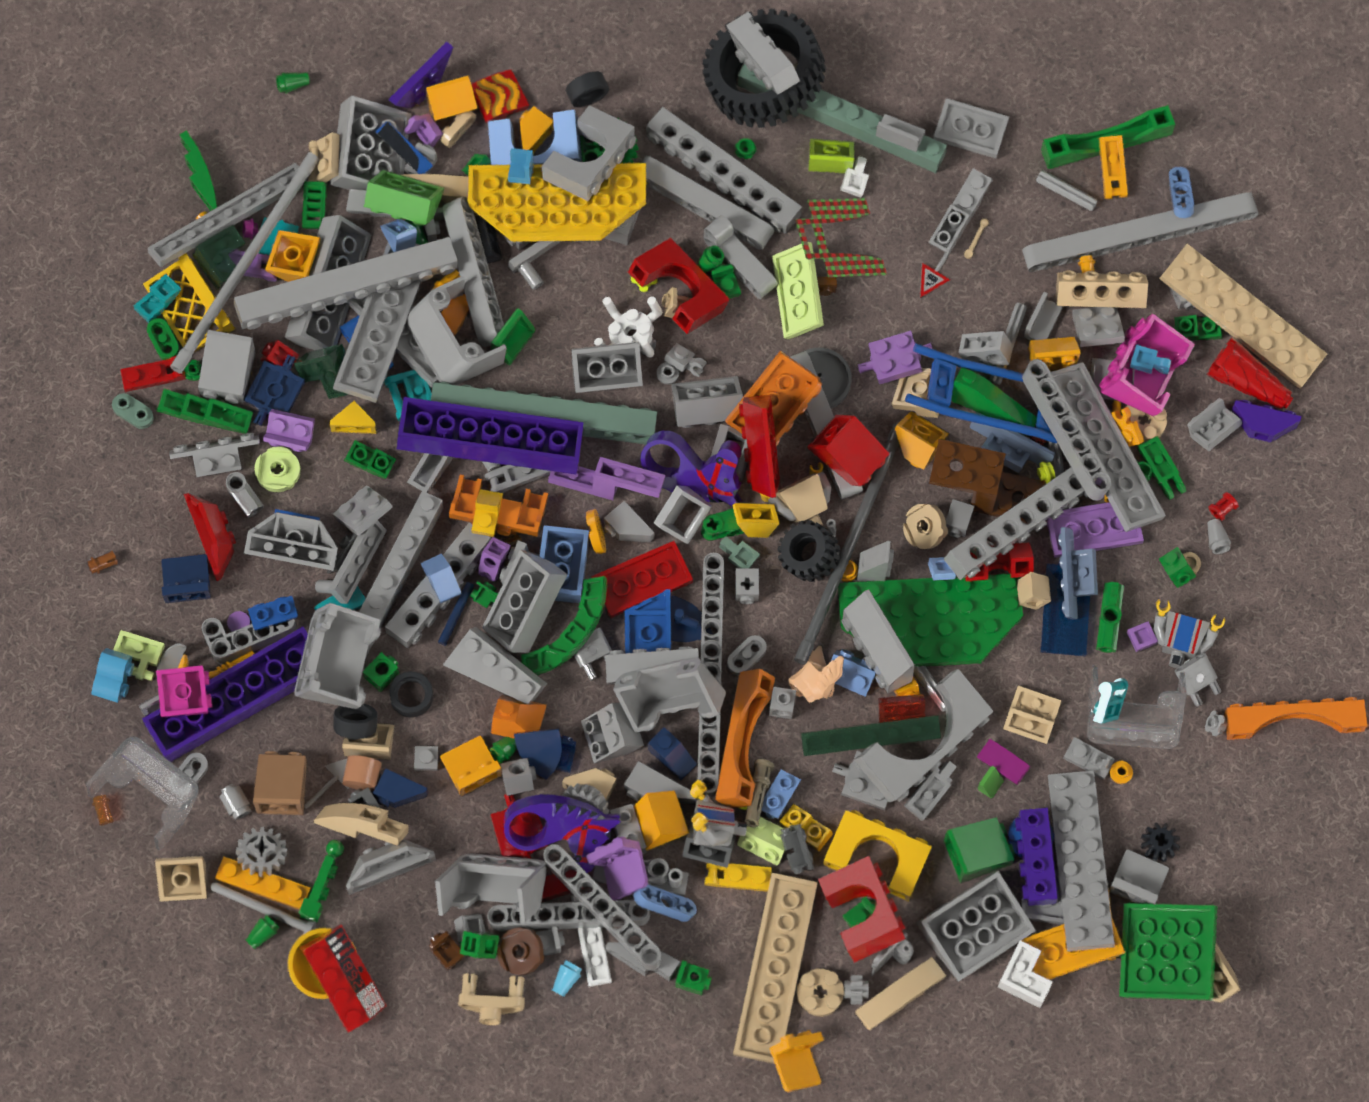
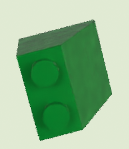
M997 817L946 831L943 842L960 884L1013 864L1014 857H1016L1012 844L1008 845L1005 836H1007L1003 823H999Z

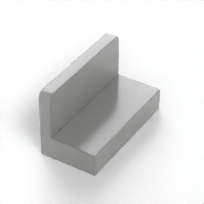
M884 114L882 121L878 123L876 130L877 137L917 152L925 134L924 129Z
M1043 292L1026 327L1024 338L1028 340L1048 339L1063 306H1057L1056 303L1047 300L1048 293Z

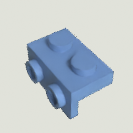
M846 649L836 650L831 661L835 660L838 656H843L844 662L842 676L835 684L866 697L875 677V671L868 668L864 658L862 660L856 658L854 653Z

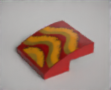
M512 69L490 75L471 84L475 101L486 123L488 121L503 120L508 114L527 110L530 106Z

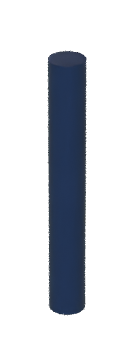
M466 582L438 640L439 644L447 645L474 588L472 583Z

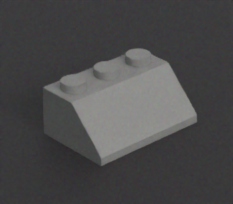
M639 342L572 349V369L576 393L643 386Z
M738 376L671 384L678 427L690 428L697 424L714 425L717 422L725 421L743 398Z

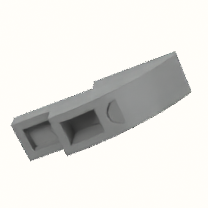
M974 168L972 169L953 204L949 206L931 237L929 244L946 253L950 252L982 202V198L990 186L992 178Z

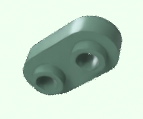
M119 394L112 401L114 413L136 428L145 429L153 423L154 416L151 409L132 396ZM123 401L127 402V405H126V406H124V407L119 406V404H120L121 402H123ZM144 413L145 417L138 418V415Z

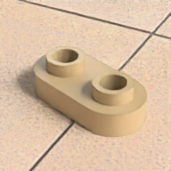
M472 111L457 114L455 122L451 126L445 127L442 131L441 142L448 148L452 147L474 123L476 114Z

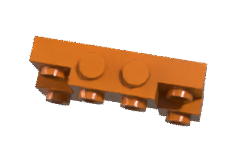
M460 474L451 503L449 518L471 522L473 525L476 510L475 503L482 487V479L477 478V481L465 479L464 475ZM526 489L523 503L502 498L495 531L505 536L510 534L516 535L518 532L538 537L548 501V493L544 492L543 495L531 493L530 489Z

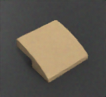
M1018 686L1003 729L1047 744L1062 700Z

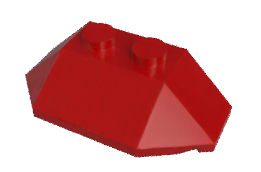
M186 493L184 494L186 503L216 581L222 579L235 552L233 544H236V540L232 531L227 532L225 524L229 522L224 511L220 512L218 506L214 503Z

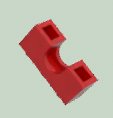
M1030 542L1012 544L1014 548L1005 555L999 553L996 555L997 559L987 567L983 564L979 567L980 571L972 578L966 576L965 580H988V572L994 569L1008 571L1011 578L1023 577L1030 572H1034V556ZM970 553L974 559H977L975 554Z

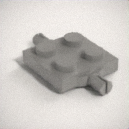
M857 751L854 759L862 752ZM854 760L848 768L835 763L832 772L845 776V785L841 795L885 810L888 800Z

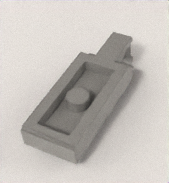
M949 761L945 762L940 769L937 768L930 772L905 803L904 807L921 821L924 820L951 786L952 779L949 776L956 769V766Z

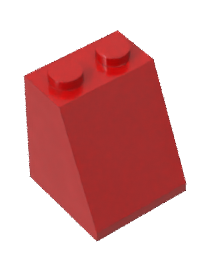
M835 415L807 446L811 452L851 486H864L871 479V474L885 464V459L890 454L855 416Z

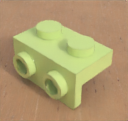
M760 817L757 827L747 826L746 835H740L737 845L775 865H779L785 852L780 836L782 834L781 829L784 828Z

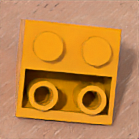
M1075 337L1030 340L1028 347L1030 361L1035 359L1043 361L1050 372L1075 365L1080 357V349Z

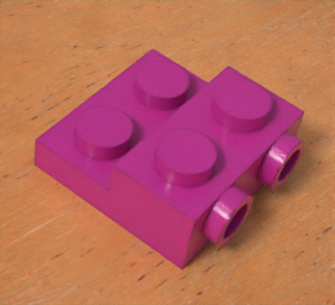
M203 666L156 670L161 717L208 713L207 708H212L211 694H206L205 685H210L209 673L203 670Z

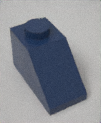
M665 727L648 742V751L680 781L697 766L681 742Z
M385 769L373 795L379 805L388 808L389 805L397 808L426 798L428 789Z

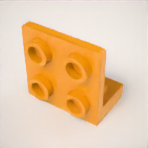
M477 736L440 756L460 796L502 776L500 765L497 761H494L481 736Z

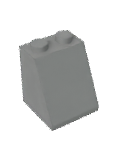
M208 330L198 385L200 395H203L206 399H225L226 402L231 404L244 403L256 355L251 337Z

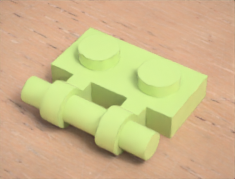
M121 630L113 650L130 655L133 660L140 661L139 667L134 666L132 672L136 679L152 681L155 672L148 671L147 667L148 665L158 666L165 645L164 643Z

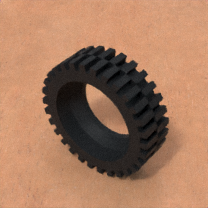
M759 9L756 16H753L752 11L749 12L753 17L754 23H758L762 27L764 34L772 39L775 46L780 50L790 53L797 60L798 64L795 71L800 81L778 95L773 90L756 94L739 92L736 80L743 63L736 56L735 51H737V48L728 31L727 24L724 25L727 31L719 30L716 33L718 40L711 39L709 44L712 49L706 48L705 56L707 59H703L702 63L705 68L702 69L705 84L720 112L723 115L726 114L727 118L731 121L735 119L739 125H742L745 121L747 127L753 128L754 122H756L759 128H765V122H769L772 127L777 125L776 120L778 119L785 123L788 121L786 116L792 114L794 118L799 115L797 109L801 108L805 111L808 108L806 101L814 102L816 99L814 91L820 93L822 89L819 82L824 83L825 76L823 72H826V66L816 37L810 26L806 25L802 18L798 20L797 15L793 13L788 16L785 10H780L779 15L776 9H769L768 14L765 13L764 9Z

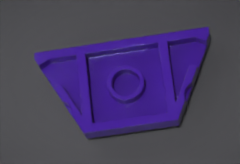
M446 42L389 98V101L395 106L410 109L415 104H421L426 97V87L440 84L453 46Z

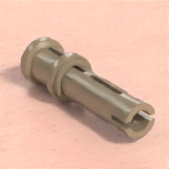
M758 759L754 762L755 772L752 779L755 787L751 806H748L744 822H747L749 827H757L759 825L765 792L771 785L769 778L771 772L774 771V764L766 759Z

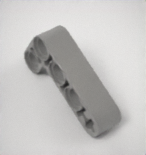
M719 216L704 229V241L707 246L715 245L722 249L724 252L723 262H726L725 265H733L734 274L741 278L740 280L758 299H762L778 285L774 276L734 236V228L725 216Z
M208 618L202 624V632L212 657L216 662L223 664L237 659L250 651H256L273 644L296 631L295 619L286 621L289 625L288 627H284L282 623L276 624L277 632H274L273 626L263 628L269 630L270 633L266 637H261L258 634L263 629L254 630L252 624L226 634L218 619ZM211 627L219 629L216 634L211 635L207 633ZM242 638H246L249 640L248 643L244 646H239L237 644V642ZM220 647L227 648L225 654L218 655L216 653Z

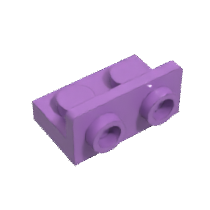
M271 409L267 432L263 437V441L275 447L286 446L297 452L307 451L312 442L315 419Z

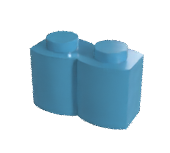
M108 648L103 650L99 658L91 695L117 703L122 697L125 698L129 690V685L126 684L127 677L132 675L134 663H131L132 656Z

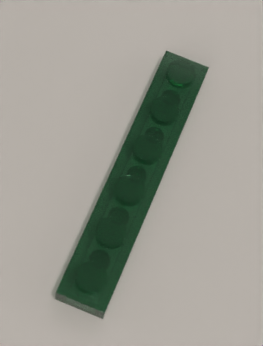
M938 715L801 733L804 756L864 749L874 743L886 746L941 738Z

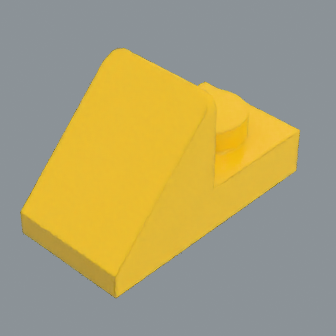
M480 489L475 503L476 510L471 529L472 533L494 537L503 493Z

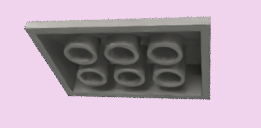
M350 96L340 107L337 134H340L338 176L331 179V185L347 190L367 191L368 182L382 170L404 174L405 161L376 133V130L388 121L408 140L409 134H406L404 130L409 124L408 121L411 118V113L355 96Z
M998 871L989 874L916 922L930 946L957 981L962 980L1036 931Z

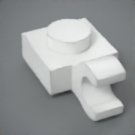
M858 156V159L854 162L853 169L848 168L846 170L841 191L860 198L863 196L869 176L863 173L867 159Z

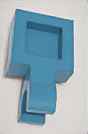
M1136 345L1130 368L1150 374L1154 368L1160 373L1168 374L1171 360L1157 357V350Z

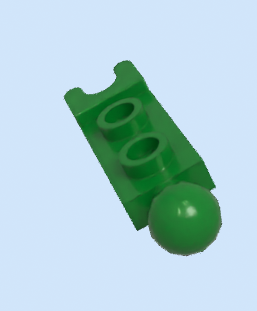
M331 840L326 845L328 855L324 858L309 899L304 898L299 910L300 918L318 923L323 910L321 901H326L330 890L327 885L330 879L334 880L338 870V866H335V860L344 852V845L339 840Z

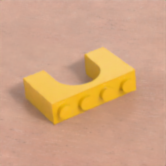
M846 810L823 865L837 871L849 865L854 851L860 844L869 840L883 841L893 848L898 858V867L889 886L890 894L909 901L932 846H929L928 842L918 837L913 839L906 836L907 833L900 829H889L879 820L873 819L870 821L863 818L864 815L858 811L851 810L849 812Z

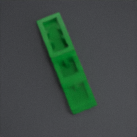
M185 130L179 136L182 145L188 151L184 158L186 165L193 173L189 180L193 189L211 212L218 208L210 174L197 145L188 131Z
M165 388L162 391L157 407V412L176 418L244 434L248 432L253 414L251 411L212 398L206 400L188 393L185 396Z

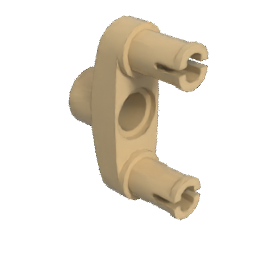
M463 974L462 993L459 995L458 1005L466 1010L479 1012L480 1023L498 1025L501 1022V1014L515 1013L524 1009L523 987L525 979L518 976L516 985V976H511L509 978V996L499 997L476 995L478 976L471 974L469 983V974Z

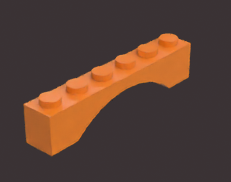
M762 669L742 671L739 674L715 799L729 808L751 806L755 783L749 769V744L755 724L772 697L775 681L774 676Z
M1348 697L1343 699L1344 701H1335L1332 698L1321 700V702L1313 703L1312 700H1301L1296 704H1289L1288 701H1279L1275 705H1266L1264 702H1259L1243 707V704H1232L1224 712V716L1227 719V740L1250 739L1265 726L1292 718L1318 721L1334 728L1340 733L1364 732L1367 728L1365 701L1357 700V697Z

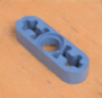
M1183 167L1172 168L1169 171V185L1174 214L1179 218H1188L1194 213L1189 172ZM1177 177H1180L1182 182H1178ZM1182 190L1186 191L1187 193L1177 194L1176 192ZM1181 203H1185V208H1182Z
M647 885L645 888L634 892V900L639 906L682 922L689 921L697 912L695 904L690 899L651 885ZM661 899H664L669 904V907L665 906Z

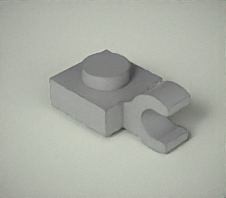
M678 343L673 346L664 359L665 362L683 372L687 369L697 377L703 373L704 370L702 368L707 363L702 358L694 359L696 354Z

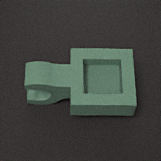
M725 536L720 542L719 548L731 554L728 561L738 568H751L760 556L757 551L743 541L736 545Z

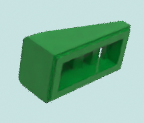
M304 182L302 229L320 228L326 212L327 186L325 182ZM309 200H321V202H309ZM308 209H320V212L308 211ZM307 217H320V221L307 220Z

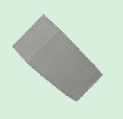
M424 453L407 483L428 493L454 457Z
M620 942L607 943L606 951L643 976L647 974L649 970H646ZM661 952V965L653 971L670 982L680 967V961ZM648 953L644 959L647 962H654L657 959V955Z

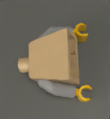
M818 463L819 470H814L812 465H810L809 476L778 490L776 498L760 493L762 500L769 504H774L776 512L789 521L799 523V521L810 520L823 526L819 513L828 509L827 504L830 501L831 485L825 473H823V464Z

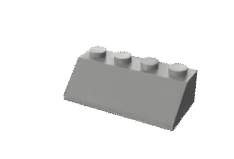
M520 550L482 628L510 652L529 653L567 574L554 563L525 550Z
M868 589L844 609L842 624L846 631H851L854 636L853 642L856 648L862 650L866 656L864 660L868 668L875 671L878 685L881 688H885L889 694L912 682L915 665Z

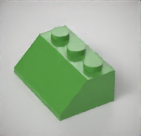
M382 170L368 182L364 207L369 208L374 213L390 214L395 219L411 220L415 225H427L434 218L445 188Z

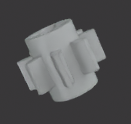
M851 975L850 981H844V998H851V1004H862V999H868L869 983L868 981H862V975Z

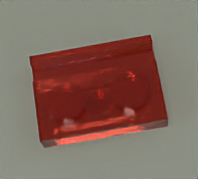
M924 694L878 698L879 729L925 726Z

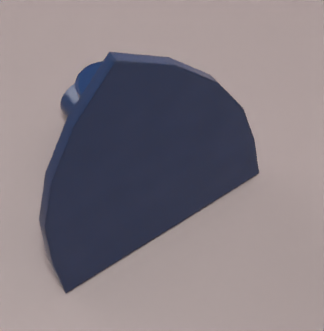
M672 595L670 599L671 641L692 642L701 640L702 612L692 603ZM711 627L706 629L708 634H713Z
M559 729L514 733L515 743L521 758H527L529 767L534 766L535 773L547 780L555 771L561 757L562 743Z

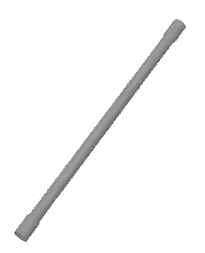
M308 153L296 175L193 334L170 365L175 372L180 374L183 372L191 360L192 354L296 193L317 165L319 158L315 154Z

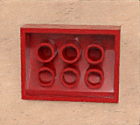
M771 395L744 397L743 404H739L740 418L744 417L745 426H742L743 440L747 439V448H744L745 462H749L750 470H746L747 483L752 485L753 491L776 498L781 482Z

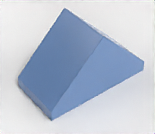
M397 219L381 226V230L393 252L415 247L417 230L406 221Z
M442 554L421 563L440 603L461 594L451 566Z

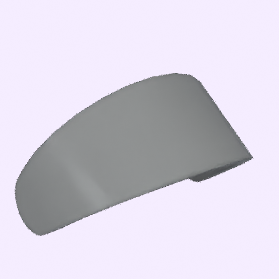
M179 643L169 647L162 655L157 670L178 668L187 647Z

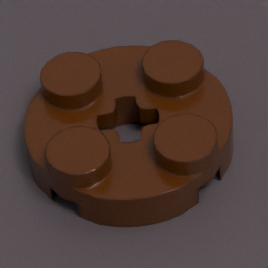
M514 928L507 931L501 938L503 940L500 947L498 946L497 957L500 965L506 971L516 975H528L543 963L544 948L540 937L535 931ZM518 946L525 949L522 957L516 955V952L519 951Z

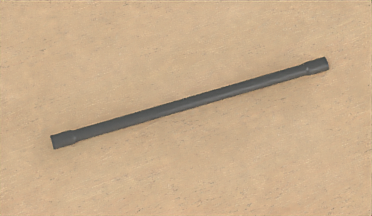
M897 423L893 424L886 441L885 449L890 454L885 459V464L875 470L840 552V559L836 562L837 566L831 573L806 635L795 655L794 661L801 665H805L810 658L818 633L895 451L900 445L895 431Z

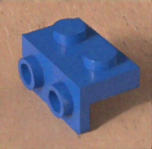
M292 596L280 597L275 601L260 603L248 609L254 630L298 618Z

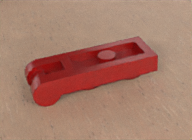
M176 356L167 360L120 369L125 392L183 381L186 379L185 371L183 370L181 374L175 371L167 374V369L171 368L170 365Z

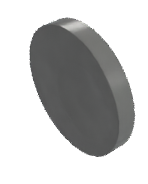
M827 348L805 350L809 354L816 374L822 383V388L830 408L838 406L845 400L851 388L852 376L849 365L841 355Z

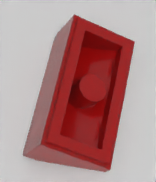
M568 870L564 876L571 879L577 875V872ZM554 874L546 876L541 903L572 892Z

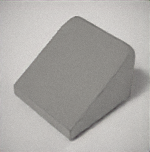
M482 914L463 915L454 920L459 942H462L463 931L486 932Z

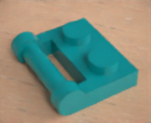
M415 370L385 378L384 384L386 388H389L397 410L396 417L398 421L401 419L403 401L397 387L398 384L403 383L407 397L431 401L432 393L428 383Z
M1119 678L1112 683L1107 681L1100 684L1099 691L1101 697L1094 707L1095 717L1093 721L1103 724L1119 719L1128 689V681L1126 679Z

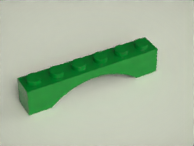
M1167 105L1148 110L1127 122L1104 130L1084 134H1061L1043 139L1041 152L1047 169L1100 155V137L1122 135L1124 149L1171 136L1174 131L1175 122Z

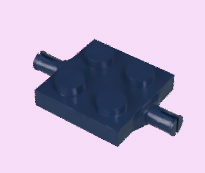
M287 355L282 366L273 365L266 361L263 362L244 400L259 410L253 423L262 427L271 409L290 413L305 383L303 378L294 375L290 370L296 360L293 356Z

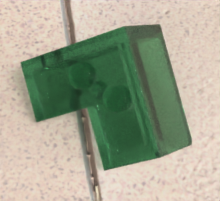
M233 225L196 246L192 254L217 291L222 288L236 267L229 254L245 245V241Z
M342 344L307 352L294 363L300 378H303L305 383L321 380L329 399L348 395L333 389L346 354Z

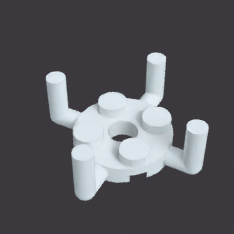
M610 297L603 299V304L615 320L608 327L609 337L612 342L609 345L639 342L640 351H643L647 357L654 356V350L650 345L654 331L652 322L663 313L655 297H650L647 300L652 310L648 315L638 312L636 309H630L626 313L621 314ZM632 329H636V330H637L634 335H632V336H627V333H628L630 330H632ZM597 338L594 341L596 346L605 345L602 338Z

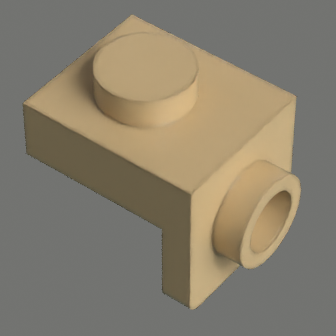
M672 287L662 298L664 316L673 318L679 305L691 298L677 295V288Z

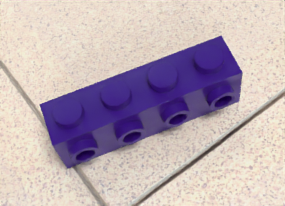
M1048 808L1020 810L1019 817L1015 818L1016 831H1020L1021 840H1017L1018 854H1023V863H1020V875L1025 877L1026 885L1022 886L1023 900L1027 899L1028 906L1056 904L1058 898Z

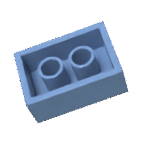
M544 525L540 557L554 563L567 574L555 601L580 603L589 546V530Z

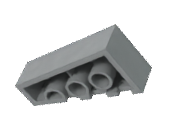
M477 627L467 632L443 664L454 671L526 704L534 702L547 685L544 680Z

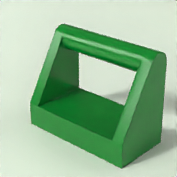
M517 308L491 342V350L505 344L507 349L504 362L509 366L536 332L534 326L522 310Z

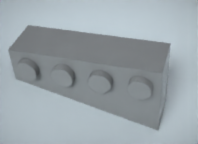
M749 12L726 25L737 48V51H735L736 56L741 63H745L750 72H754L759 81H763L768 90L772 89L778 95L800 81L793 64L775 46L772 39L764 34L762 27L758 23H754L753 17Z
M679 647V650L657 648L654 652H647L646 649L633 650V653L624 654L623 650L610 651V655H605L607 685L615 684L621 675L630 671L690 658H699L698 648Z

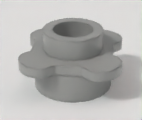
M1212 711L1207 718L1205 731L1212 732L1213 736L1222 734L1226 730L1227 719L1224 715H1218L1217 711Z

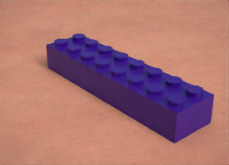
M404 397L397 449L576 475L584 422Z
M299 628L210 679V685H205L206 694H211L212 708H207L208 713L161 717L160 709L142 718L145 727L167 764L294 692L308 635L305 628Z

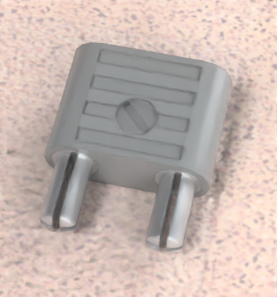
M601 628L595 629L587 642L574 655L580 668H584L589 680L597 677L591 663L603 657L605 659V655H610V651H612Z
M1206 653L1199 654L1191 660L1185 661L1183 665L1175 669V673L1186 695L1191 696L1196 707L1203 703L1197 691L1205 686L1210 685L1214 695L1221 693V689L1216 681L1218 677Z

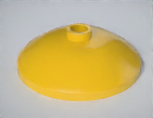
M316 928L304 933L295 941L288 956V971L294 985L304 994L317 999H328L300 947L328 932L331 928Z

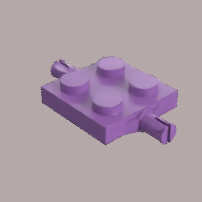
M911 331L868 343L871 352L870 361L858 364L860 374L873 370L877 375L879 384L922 372L920 364L921 354L913 352V347L916 343ZM931 343L923 345L933 349Z

